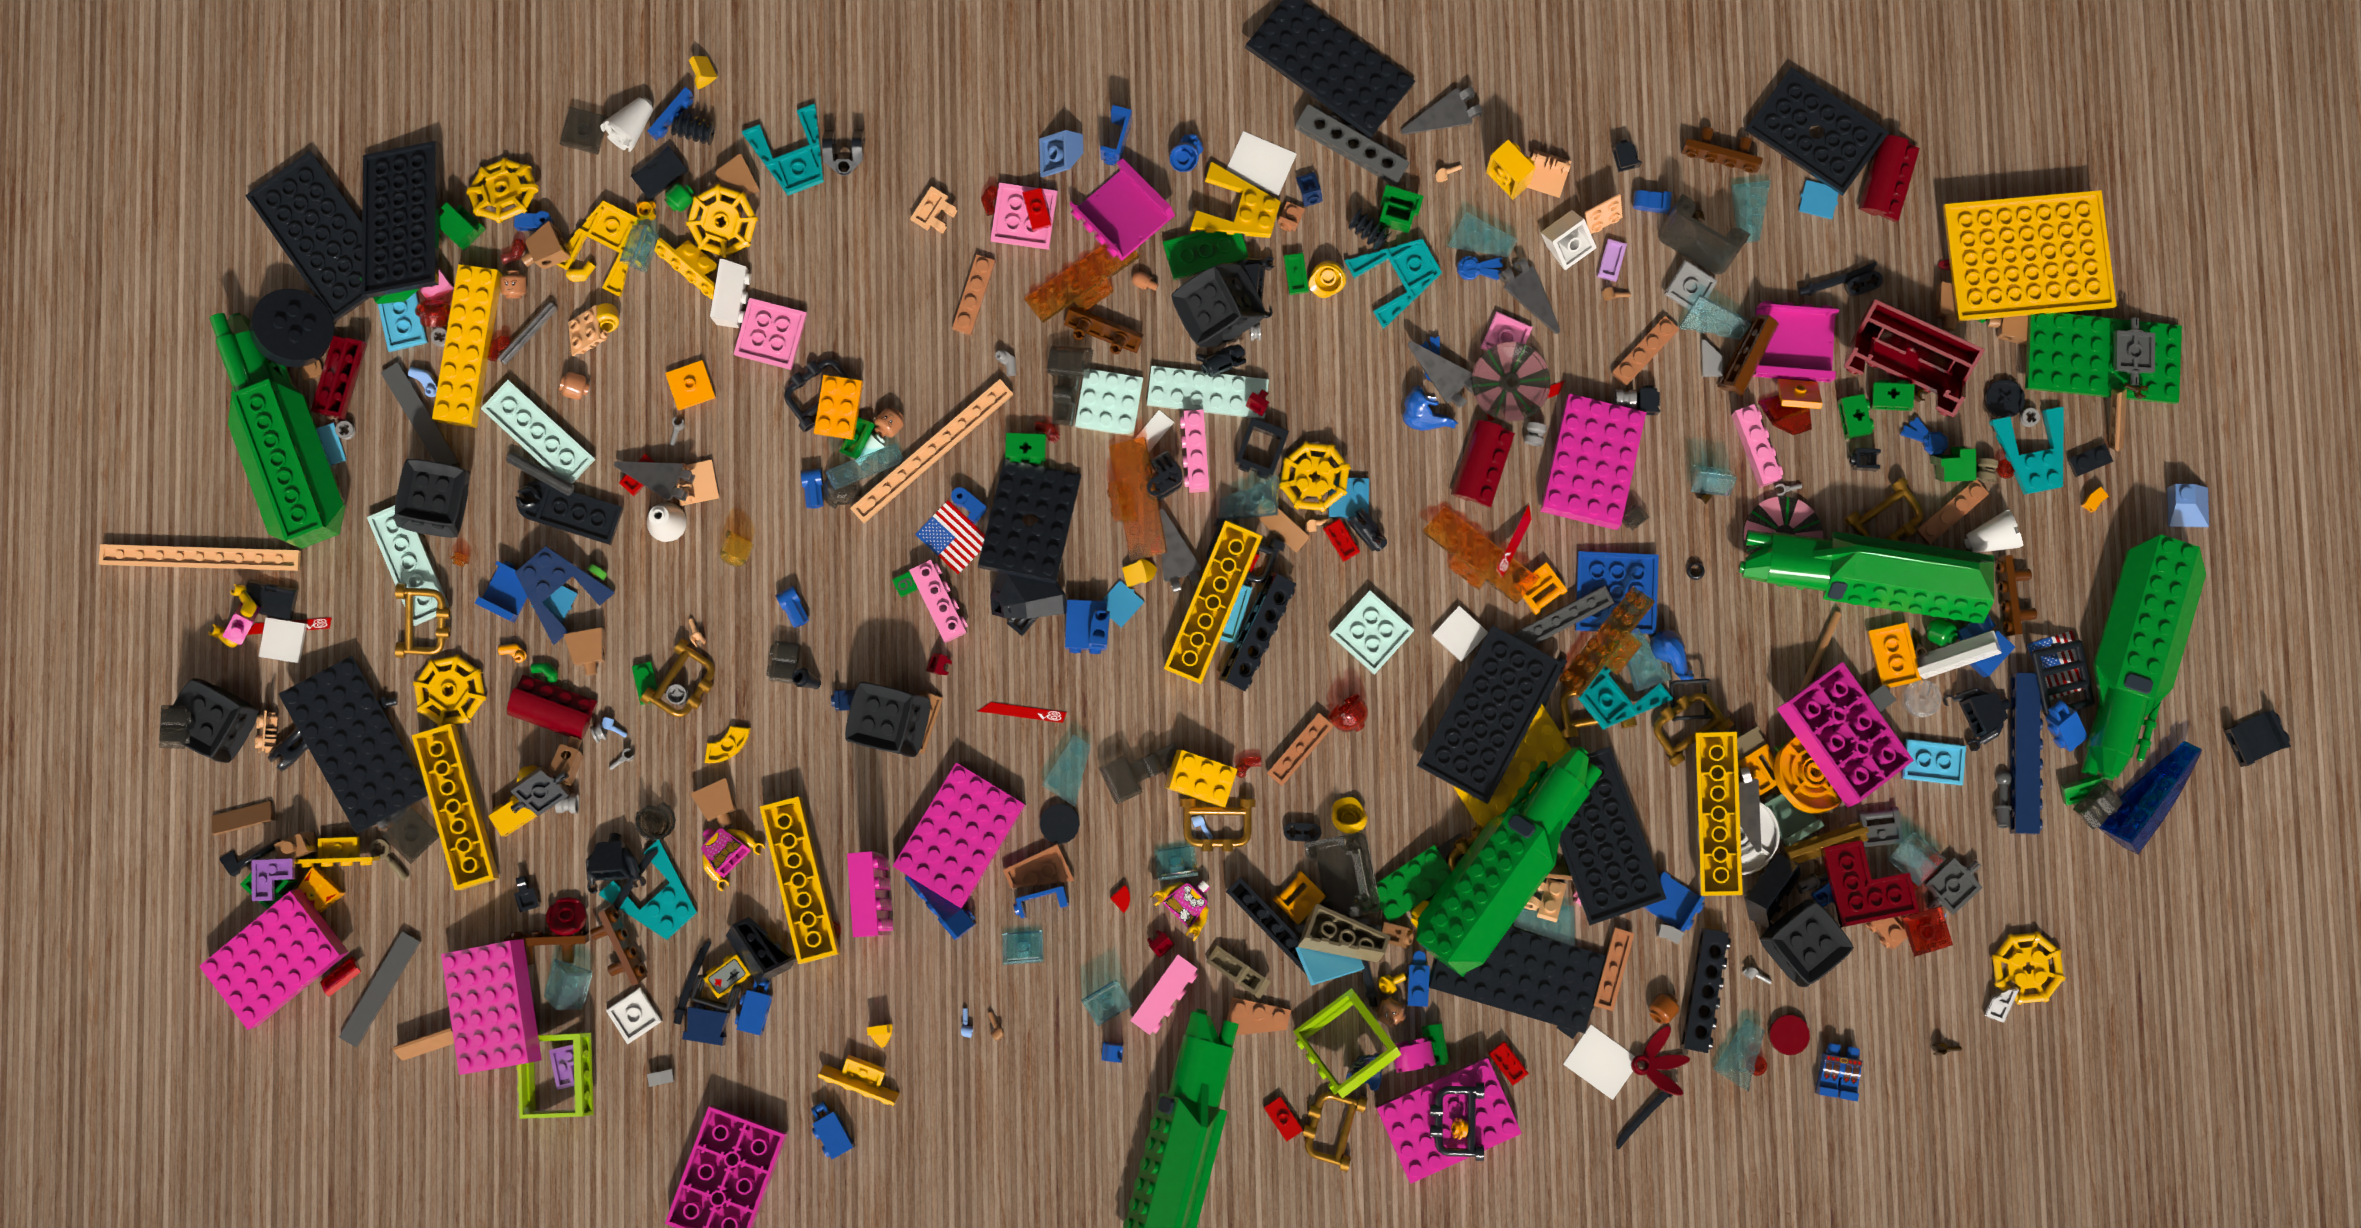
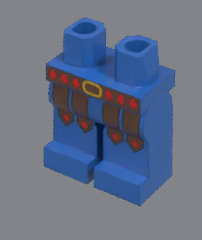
M1828 1043L1826 1053H1822L1815 1093L1858 1102V1086L1863 1062L1859 1060L1860 1049L1847 1046L1846 1057L1839 1056L1841 1045Z

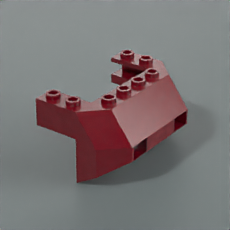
M1875 299L1868 306L1846 351L1844 368L1852 374L1858 373L1863 375L1866 361L1869 366L1873 368L1879 367L1888 375H1896L1902 378L1903 381H1909V384L1914 383L1920 386L1921 389L1928 393H1935L1936 410L1943 416L1954 418L1966 397V382L1985 349Z

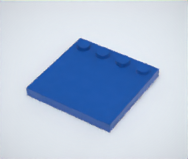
M1578 551L1576 600L1606 586L1614 604L1576 623L1575 631L1656 634L1659 555Z

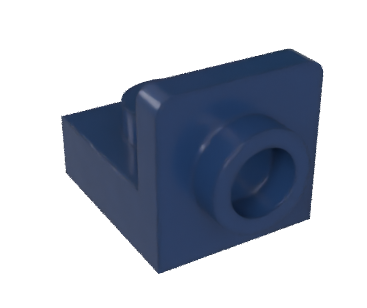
M1315 172L1296 177L1304 207L1323 201L1321 188Z
M834 690V695H831V706L835 707L836 711H850L855 690Z

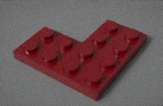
M1862 840L1821 848L1841 928L1919 913L1910 873L1872 880Z

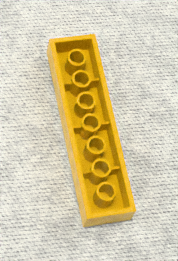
M458 264L432 419L438 423L477 428L500 294V277L502 274L497 269Z
M1225 521L1164 667L1165 670L1196 683H1203L1263 536Z
M447 724L412 735L454 890H464L499 879L457 725Z
M1737 732L1696 733L1701 896L1743 895Z
M798 796L760 806L798 964L841 954L802 798Z

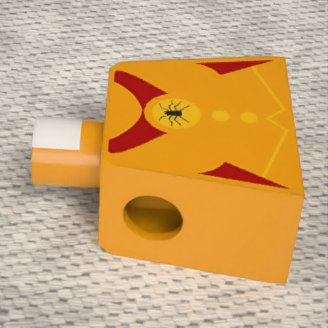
M312 867L297 888L302 890L319 914L345 894L318 867Z

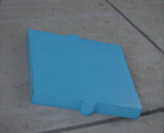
M1806 180L1803 193L1800 195L1799 212L1832 220L1835 206L1838 205V192L1825 184Z
M1119 581L1102 600L1108 603L1107 611H1110V619L1121 628L1144 603L1134 593V589H1129L1122 581Z
M561 586L545 599L543 603L563 623L569 610H572L571 606L578 594Z

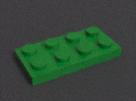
M1206 230L1162 242L1173 281L1199 274L1218 264L1238 263L1245 258H1249L1242 233L1231 235L1226 234L1227 232L1215 231V233L1205 232Z
M1433 845L1370 887L1368 891L1391 923L1438 892L1452 871L1439 850Z

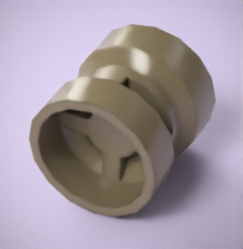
M1979 458L1977 464L1979 471L1976 472V479L1984 482H1995L1997 476L1995 469L1998 468V461L1989 458Z

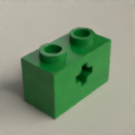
M1877 380L1872 385L1871 409L1912 411L1914 408L1915 384H1909V381L1889 383V380ZM1891 391H1894V395H1896L1895 399H1892V396L1888 395Z
M1865 394L1845 397L1837 401L1845 440L1864 437L1873 433L1874 422L1869 416L1870 403L1865 398ZM1853 415L1860 416V419L1854 418Z
M1006 433V459L1010 460V462L1021 463V460H1029L1031 464H1041V461H1046V434ZM1025 445H1028L1030 448L1027 453H1024L1021 449Z

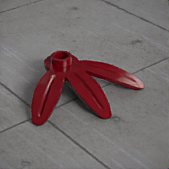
M1665 1026L1650 1039L1643 1055H1638L1632 1059L1631 1069L1639 1076L1646 1075L1661 1090L1672 1095L1682 1096L1683 1090L1669 1077L1657 1071L1675 1069L1690 1062V1058L1684 1055H1665L1655 1058L1671 1033V1027ZM1641 1063L1643 1069H1640L1637 1064Z

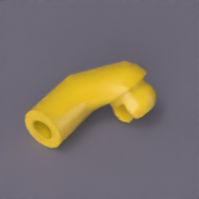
M587 261L582 269H568L566 277L572 282L585 281L596 266Z

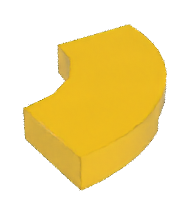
M730 726L728 733L723 739L707 743L704 763H719L735 756L746 744L751 728Z

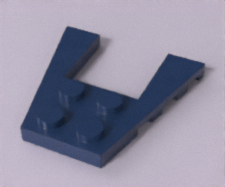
M544 546L515 571L553 645L562 639L564 634L569 633V631L543 601L572 576L599 606L615 593L612 589L547 546Z

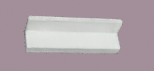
M1989 631L1944 648L1930 651L1928 656L1925 653L1921 654V659L1917 657L1919 664L1917 669L1919 675L1926 679L2001 654L2002 652L1995 632Z

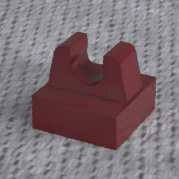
M1263 389L1259 394L1252 392L1246 407L1263 416L1270 403L1266 400L1269 393Z
M932 652L926 672L936 675H948L949 672L943 668L945 664L951 665L952 661L945 655Z
M1157 930L1156 934L1158 937L1154 941L1149 937L1147 941L1149 943L1148 946L1161 958L1174 946V943L1164 932L1162 933Z

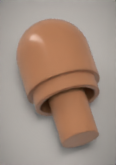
M1138 271L1132 276V283L1143 290L1150 288L1156 291L1159 286L1158 283L1152 281L1150 275Z

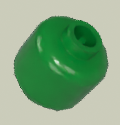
M676 183L665 192L666 199L664 201L674 212L676 210L683 212L693 203L691 195L694 192L687 184L683 186L681 183Z
M1938 618L1931 621L1927 626L1928 640L1944 648L1954 644L1958 638L1956 626L1945 619Z

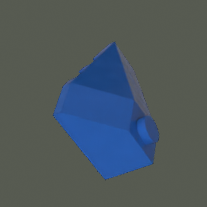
M908 875L905 877L922 900L924 899L930 911L939 917L938 921L954 940H958L976 925L973 921L976 918L969 909L965 911Z

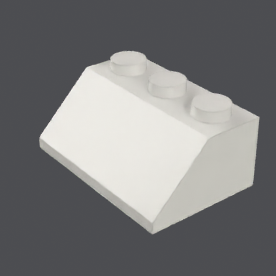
M720 259L710 317L716 325L740 328V323L743 322L745 315L743 305L747 304L748 301L746 288L751 283V273H749L746 266L725 259Z

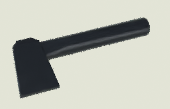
M279 838L275 839L239 862L234 851H231L219 860L229 875L235 877L240 874L241 869L251 864L252 860H258L275 849L274 844L281 840Z

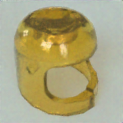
M727 530L725 534L726 541L720 549V558L731 566L741 567L747 562L754 544Z

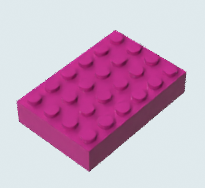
M1569 394L1563 408L1540 512L1618 530L1622 524L1646 412Z
M1843 662L1829 669L1776 708L1847 808L1861 802L1914 761Z
M956 763L896 859L893 867L958 907L964 908L1026 805Z
M873 851L847 853L853 937L891 935L890 931L894 930L893 919H889V911H892V900L888 898L887 892L891 890L890 878H886V870H889L888 858H885L884 854Z
M296 889L289 891L199 967L246 1029L250 1030L260 1026L349 953V951L302 890Z
M524 940L505 941L441 954L459 1075L541 1061Z
M1487 1057L1375 1107L1410 1184L1469 1158L1442 1155L1435 1147L1434 1137H1430V1125H1434L1435 1117H1430V1104H1435L1436 1093L1445 1086H1475L1476 1082H1484V1099H1476L1475 1144L1484 1145V1151L1522 1134ZM1447 1094L1443 1098V1145L1446 1148H1467V1136L1462 1137V1139H1458V1137L1453 1138L1451 1125L1455 1118L1467 1121L1468 1094Z
M709 1106L665 1224L675 1228H753L788 1133L717 1106Z

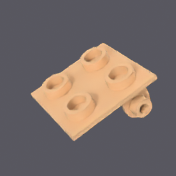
M1534 149L1531 159L1534 161L1536 168L1531 183L1527 188L1560 198L1572 161Z
M1620 194L1585 212L1583 218L1590 234L1599 232L1602 228L1611 223H1616L1619 219L1623 218Z
M597 305L568 322L572 356L586 353L589 349L599 345V342L606 341L609 336L606 330L599 328V320L596 318Z
M712 460L688 465L681 463L684 465L685 470L691 471L695 475L693 483L683 479L679 480L677 488L685 490L684 492L688 493L686 501L679 499L680 506L719 498Z
M263 711L256 718V728H259V735L255 736V748H258V753L263 752L264 749L265 753H271L276 747V739L265 738L277 737V735L265 734V731H277V729L266 728L277 727L278 717H276V713H268V716H266L267 711Z

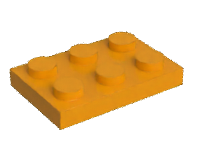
M823 375L814 434L854 440L863 381Z
M1908 622L1867 631L1880 687L1885 685L1887 688L1922 681L1917 669L1919 666Z

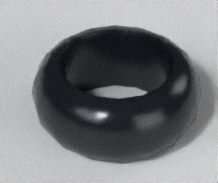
M1692 562L1688 565L1686 572L1692 580H1699L1704 576L1705 568L1699 562ZM1692 566H1698L1701 569L1699 576L1691 574L1690 569Z

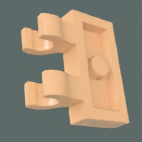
M931 186L910 219L927 231L932 226L943 234L947 227L945 223L936 219L937 215L943 210L949 216L954 217L957 210L956 207L947 203L949 199L947 195Z
M1547 878L1546 883L1542 882L1536 891L1543 894L1541 901L1532 896L1524 908L1538 911L1537 917L1557 922L1567 884Z

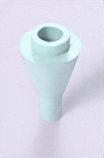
M871 433L859 459H855L854 462L860 466L868 457L885 448L884 438L878 433L876 435Z

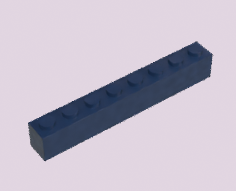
M2036 673L2011 674L2010 774L2012 781L2010 783V806L2012 810H2010V834H2040V830L2043 827V821L2040 818V810L2043 807V801L2040 798V790L2043 788V780L2040 778V770L2043 768V760L2040 758V750L2043 748V740L2040 738V730L2043 728L2040 710H2042L2043 705Z

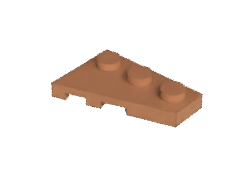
M1058 844L1003 870L1011 888L1074 881Z
M1231 997L1227 1021L1239 1024L1236 1035L1287 1030L1291 1010Z

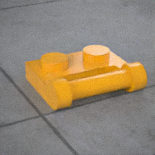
M1547 562L1514 586L1535 615L1541 612V608L1560 594L1564 595L1567 592L1566 587ZM1553 583L1556 586L1554 590L1536 603L1533 601L1532 598Z
M1768 744L1738 761L1740 768H1749L1752 779L1757 778L1759 780V796L1777 785L1776 780L1771 778L1758 757L1763 754L1774 772L1775 758L1769 751L1771 748Z
M1301 871L1279 896L1276 895L1272 899L1297 925L1305 919L1316 904H1319L1326 897ZM1304 883L1307 887L1287 906L1284 901Z

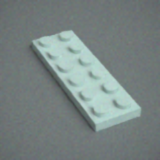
M1151 366L1147 406L1179 410L1204 409L1205 413L1264 419L1265 413L1263 416H1260L1247 408L1246 403L1252 392L1259 394L1262 389L1268 392L1269 379L1217 374L1209 377L1201 371Z
M509 380L481 408L549 472L570 484H573L596 460Z
M395 505L367 517L395 586L397 583H406L407 588L438 590L445 598L446 607H450L419 533L396 526L394 521ZM413 596V626L436 617L437 600L434 597ZM401 599L405 607V599Z

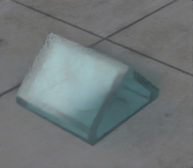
M633 225L620 262L647 273L655 253L657 240L660 236L647 225Z
M1691 465V492L1730 497L1737 476L1731 470Z
M1915 831L1903 841L1888 860L1904 874L1910 873L1912 881L1919 887L1946 858Z
M1193 846L1154 850L1158 881L1198 876Z
M1043 930L1002 933L1003 965L1045 962Z
M554 959L544 997L556 1010L582 1009L593 972Z
M1117 978L1081 999L1097 1026L1132 1006Z

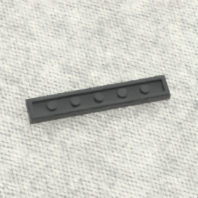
M397 362L382 371L383 378L433 460L453 466L458 464L459 460L432 419V416L400 364Z
M1603 586L1511 635L1530 646H1534L1613 605L1614 601L1606 586Z
M405 931L401 932L339 1038L354 1047L359 1046L421 943L420 940Z

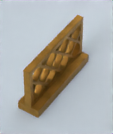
M1862 821L1790 846H1785L1784 850L1788 859L1802 863L1823 856L1821 848L1860 840L1863 842L1868 841L1866 833L1869 830L1867 826L1863 827Z

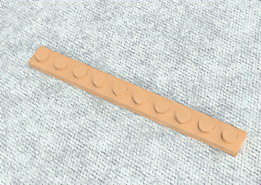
M999 379L850 509L863 523H866L1012 397L1013 393Z
M100 544L99 552L100 565L300 571L301 551Z

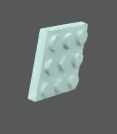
M1085 368L1075 427L1134 437L1143 378Z
M1369 591L1334 629L1330 636L1375 675L1413 633L1414 629L1374 593Z

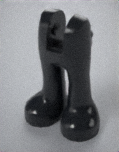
M297 727L267 757L270 762L275 761L281 755L284 757L276 767L281 772L295 763L308 750L304 740L292 749L293 744L302 737Z

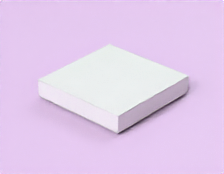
M1458 606L1432 636L1462 662L1488 632Z
M266 618L259 657L300 663L307 624Z
M641 987L606 1010L627 1044L662 1022V1019Z

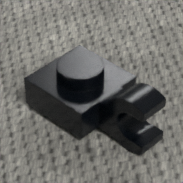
M526 875L515 878L520 891L514 893L519 912L522 913L540 907L535 887L529 889Z

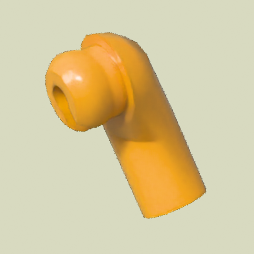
M518 644L498 645L499 655L510 654L518 663L526 659L525 650Z

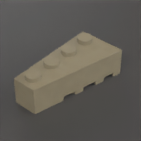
M1316 904L1309 913L1298 947L1377 963L1385 954L1391 936Z

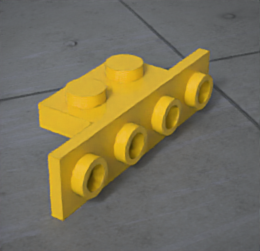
M659 238L654 250L657 255L668 262L674 270L680 272L690 283L699 288L704 295L713 300L715 283L707 276L716 269L717 264L689 240L675 250L662 238Z
M360 837L318 838V858L296 859L295 864H301V867H314V863H321V867L334 866L333 862H340V866H353V862L360 861V865H373V861L380 860V856L360 857Z
M848 1055L843 1071L824 1064L818 1075L819 1078L824 1079L826 1082L835 1083L844 1089L856 1091L865 1097L874 1098L887 1105L894 1106L900 1094L881 1086L886 1072L885 1068Z

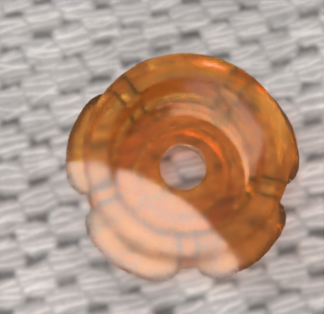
M454 551L453 556H450L453 559L452 563L464 567L465 564H469L470 556Z

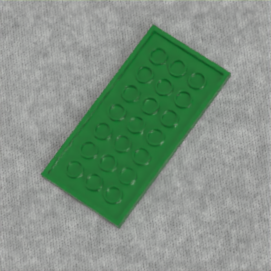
M2065 313L2028 315L2025 389L2111 398L2112 389H2124L2123 384L2125 382L2130 384V373L2114 371V332L2117 330H2131V320ZM2139 321V330L2155 333V372L2139 373V385L2137 387H2148L2147 391L2141 390V394L2146 395L2145 398L2137 399L2134 396V392L2127 389L2126 399L2178 404L2180 396L2182 325Z

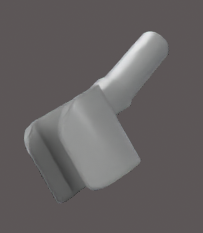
M676 417L672 419L674 430L670 445H675L679 431L684 429L685 423L683 419L680 425H675L677 422Z
M1777 484L1775 488L1782 487L1784 492L1776 495L1781 497L1786 492L1801 489L1802 484L1791 486Z
M626 748L623 750L622 756L611 764L609 768L613 770L625 761L630 762L634 759L635 755L626 758L625 754L631 750Z
M1748 966L1743 971V974L1750 980L1756 976L1768 984L1772 982L1771 979L1763 976L1757 969Z

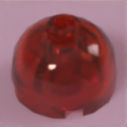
M1354 694L1344 700L1346 703L1341 707L1338 704L1328 715L1331 724L1342 732L1360 731L1364 728V722L1368 717V706L1359 694Z

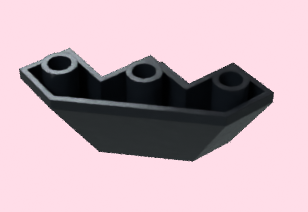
M1000 572L997 573L990 594L992 615L1002 618L1029 619L1067 613L1065 593L1058 582L1054 584Z

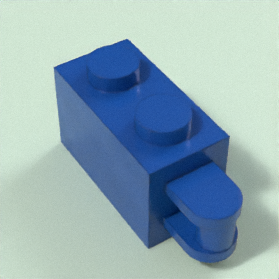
M2061 700L2048 709L2050 714L2045 717L2048 723L2047 728L2053 734V741L2059 748H2065L2071 752L2088 738L2077 711Z
M1422 951L1414 952L1412 965L1408 964L1407 1006L1428 1007L1430 966L1425 965L1426 955Z
M771 980L757 984L755 981L753 990L749 989L746 993L742 994L740 1005L743 1006L741 1013H737L735 1019L736 1030L763 1035L773 995L768 994ZM758 986L765 987L763 993L757 991Z
M824 1101L811 1108L817 1120L813 1123L814 1128H812V1132L816 1139H821L824 1145L822 1150L826 1157L830 1156L831 1159H834L855 1147L837 1111L831 1113ZM824 1110L827 1116L821 1118L818 1113Z

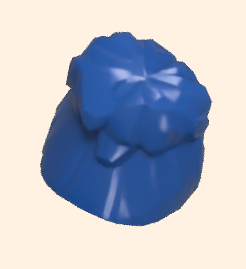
M1183 135L1181 142L1176 144L1170 151V164L1176 171L1188 172L1196 167L1199 155L1204 149L1197 135Z

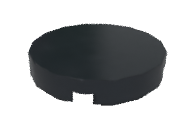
M2002 379L1992 383L1984 396L1987 410L1998 418L2017 415L2025 404L2023 389L2021 390L2018 386L2019 384L2009 379Z
M1052 805L1041 816V833L1052 843H1068L1075 838L1079 831V817L1074 809L1067 805Z

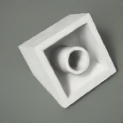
M1573 210L1540 232L1547 248L1564 270L1597 248L1585 220Z

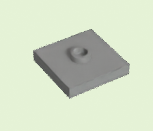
M1684 260L1664 295L1693 314L1698 315L1716 285L1717 280Z

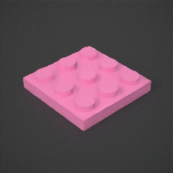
M999 183L991 242L1049 250L1058 191L1042 189L1051 227L1032 231L1022 192L1037 188Z
M749 298L734 355L792 370L807 312Z

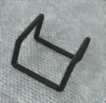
M1689 679L1670 682V695L1673 698L1671 700V708L1675 707V684L1702 683L1703 693L1707 694L1706 684L1710 680ZM1704 703L1705 715L1677 716L1672 721L1709 720L1713 716L1708 714V708Z
M701 974L697 976L691 994L693 1001L722 1010L735 1008L741 985L732 986L728 1002L725 1004L701 997L706 975Z

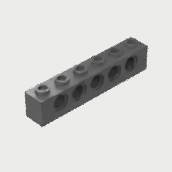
M1309 104L1306 106L1296 123V130L1397 187L1410 163L1404 155L1394 154L1388 146L1375 143L1373 138L1356 132L1357 130L1353 126L1340 123V120L1333 115H1326L1318 106H1311ZM1321 121L1325 126L1317 128L1314 123ZM1333 131H1339L1341 133V137L1335 138L1331 135V133ZM1354 140L1358 143V146L1355 148L1350 147L1348 142ZM1367 150H1372L1375 153V156L1368 157L1366 156L1365 152ZM1389 160L1392 166L1385 167L1382 161Z

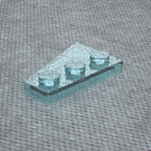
M1745 1019L1713 1070L1749 1092L1756 1058L1759 1054L1765 1032L1764 1029Z

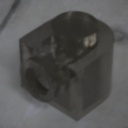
M1634 504L1625 511L1627 514L1623 517L1622 523L1633 531L1650 517L1641 505L1636 506Z

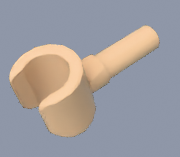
M1457 165L1448 169H1439L1436 172L1437 182L1448 180L1447 174L1462 169V166Z
M1333 519L1309 520L1305 524V531L1316 532L1317 525L1332 523Z
M689 619L692 629L690 640L696 647H698L697 641L699 639L705 644L706 640L698 632L694 620Z

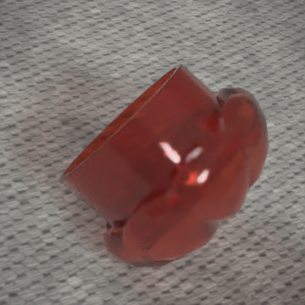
M427 299L417 304L415 314L419 317L420 324L423 326L444 327L448 325V315L451 308L443 300Z

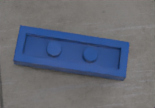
M685 87L647 130L654 140L657 141L659 138H663L668 132V127L673 123L674 118L679 117L685 108L687 109L692 105L694 95L688 88Z

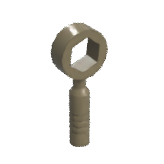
M383 839L374 840L369 847L371 856H380V859H386L390 868L402 881L408 879L409 876L389 856L391 852L389 842ZM380 843L385 846V852L382 855L375 853V847Z

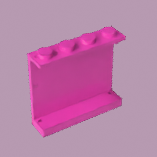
M1123 158L1117 162L1120 171L1079 206L1074 205L1072 202L1069 203L1072 208V216L1077 221L1081 220L1084 228L1089 233L1093 232L1095 234L1094 237L1099 244H1105L1108 247L1106 249L1112 257L1117 256L1121 261L1175 216L1172 207Z
M1763 301L1756 307V317L1758 314L1769 315L1779 323V326L1753 377L1827 383L1835 380L1836 371H1832L1835 315L1839 312V309H1833V306L1829 305L1821 306V308L1813 307L1812 304L1794 306V303L1784 302L1782 305L1774 304L1773 301Z

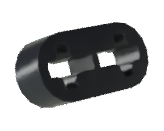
M1877 271L1853 277L1845 283V291L1851 296L1872 291L1882 285L1883 277ZM1872 277L1877 278V281H1875L1874 284L1866 283V281L1872 279ZM1853 282L1854 284L1861 283L1862 285L1860 287H1857L1856 290L1851 289V286H1853Z
M1289 823L1283 830L1284 837L1289 841L1315 842L1319 840L1322 834L1318 825L1310 823ZM1294 826V829L1300 830L1301 834H1295L1294 838H1291L1290 834H1287V830ZM1311 827H1314V830L1318 831V835L1311 839L1310 835L1304 834V831H1310Z

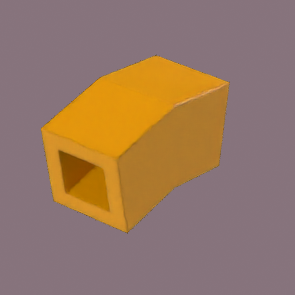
M2099 487L2086 497L2081 506L2092 513L2109 496L2102 487Z

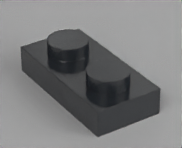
M2106 443L2067 459L2075 477L2114 462Z

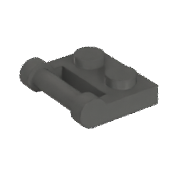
M1898 807L1873 812L1857 811L1858 822L1862 821L1863 827L1867 826L1869 830L1866 833L1868 841L1863 842L1864 847L1904 842ZM1891 817L1893 819L1891 824L1867 826L1866 821Z

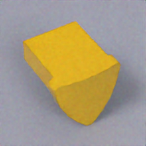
M692 56L689 59L696 75L695 85L698 90L709 85L718 77L707 56Z
M1139 559L1136 563L1122 568L1127 587L1142 582H1149L1157 572V568L1145 559Z
M893 1025L867 1027V1036L870 1035L875 1043L883 1048L891 1038Z

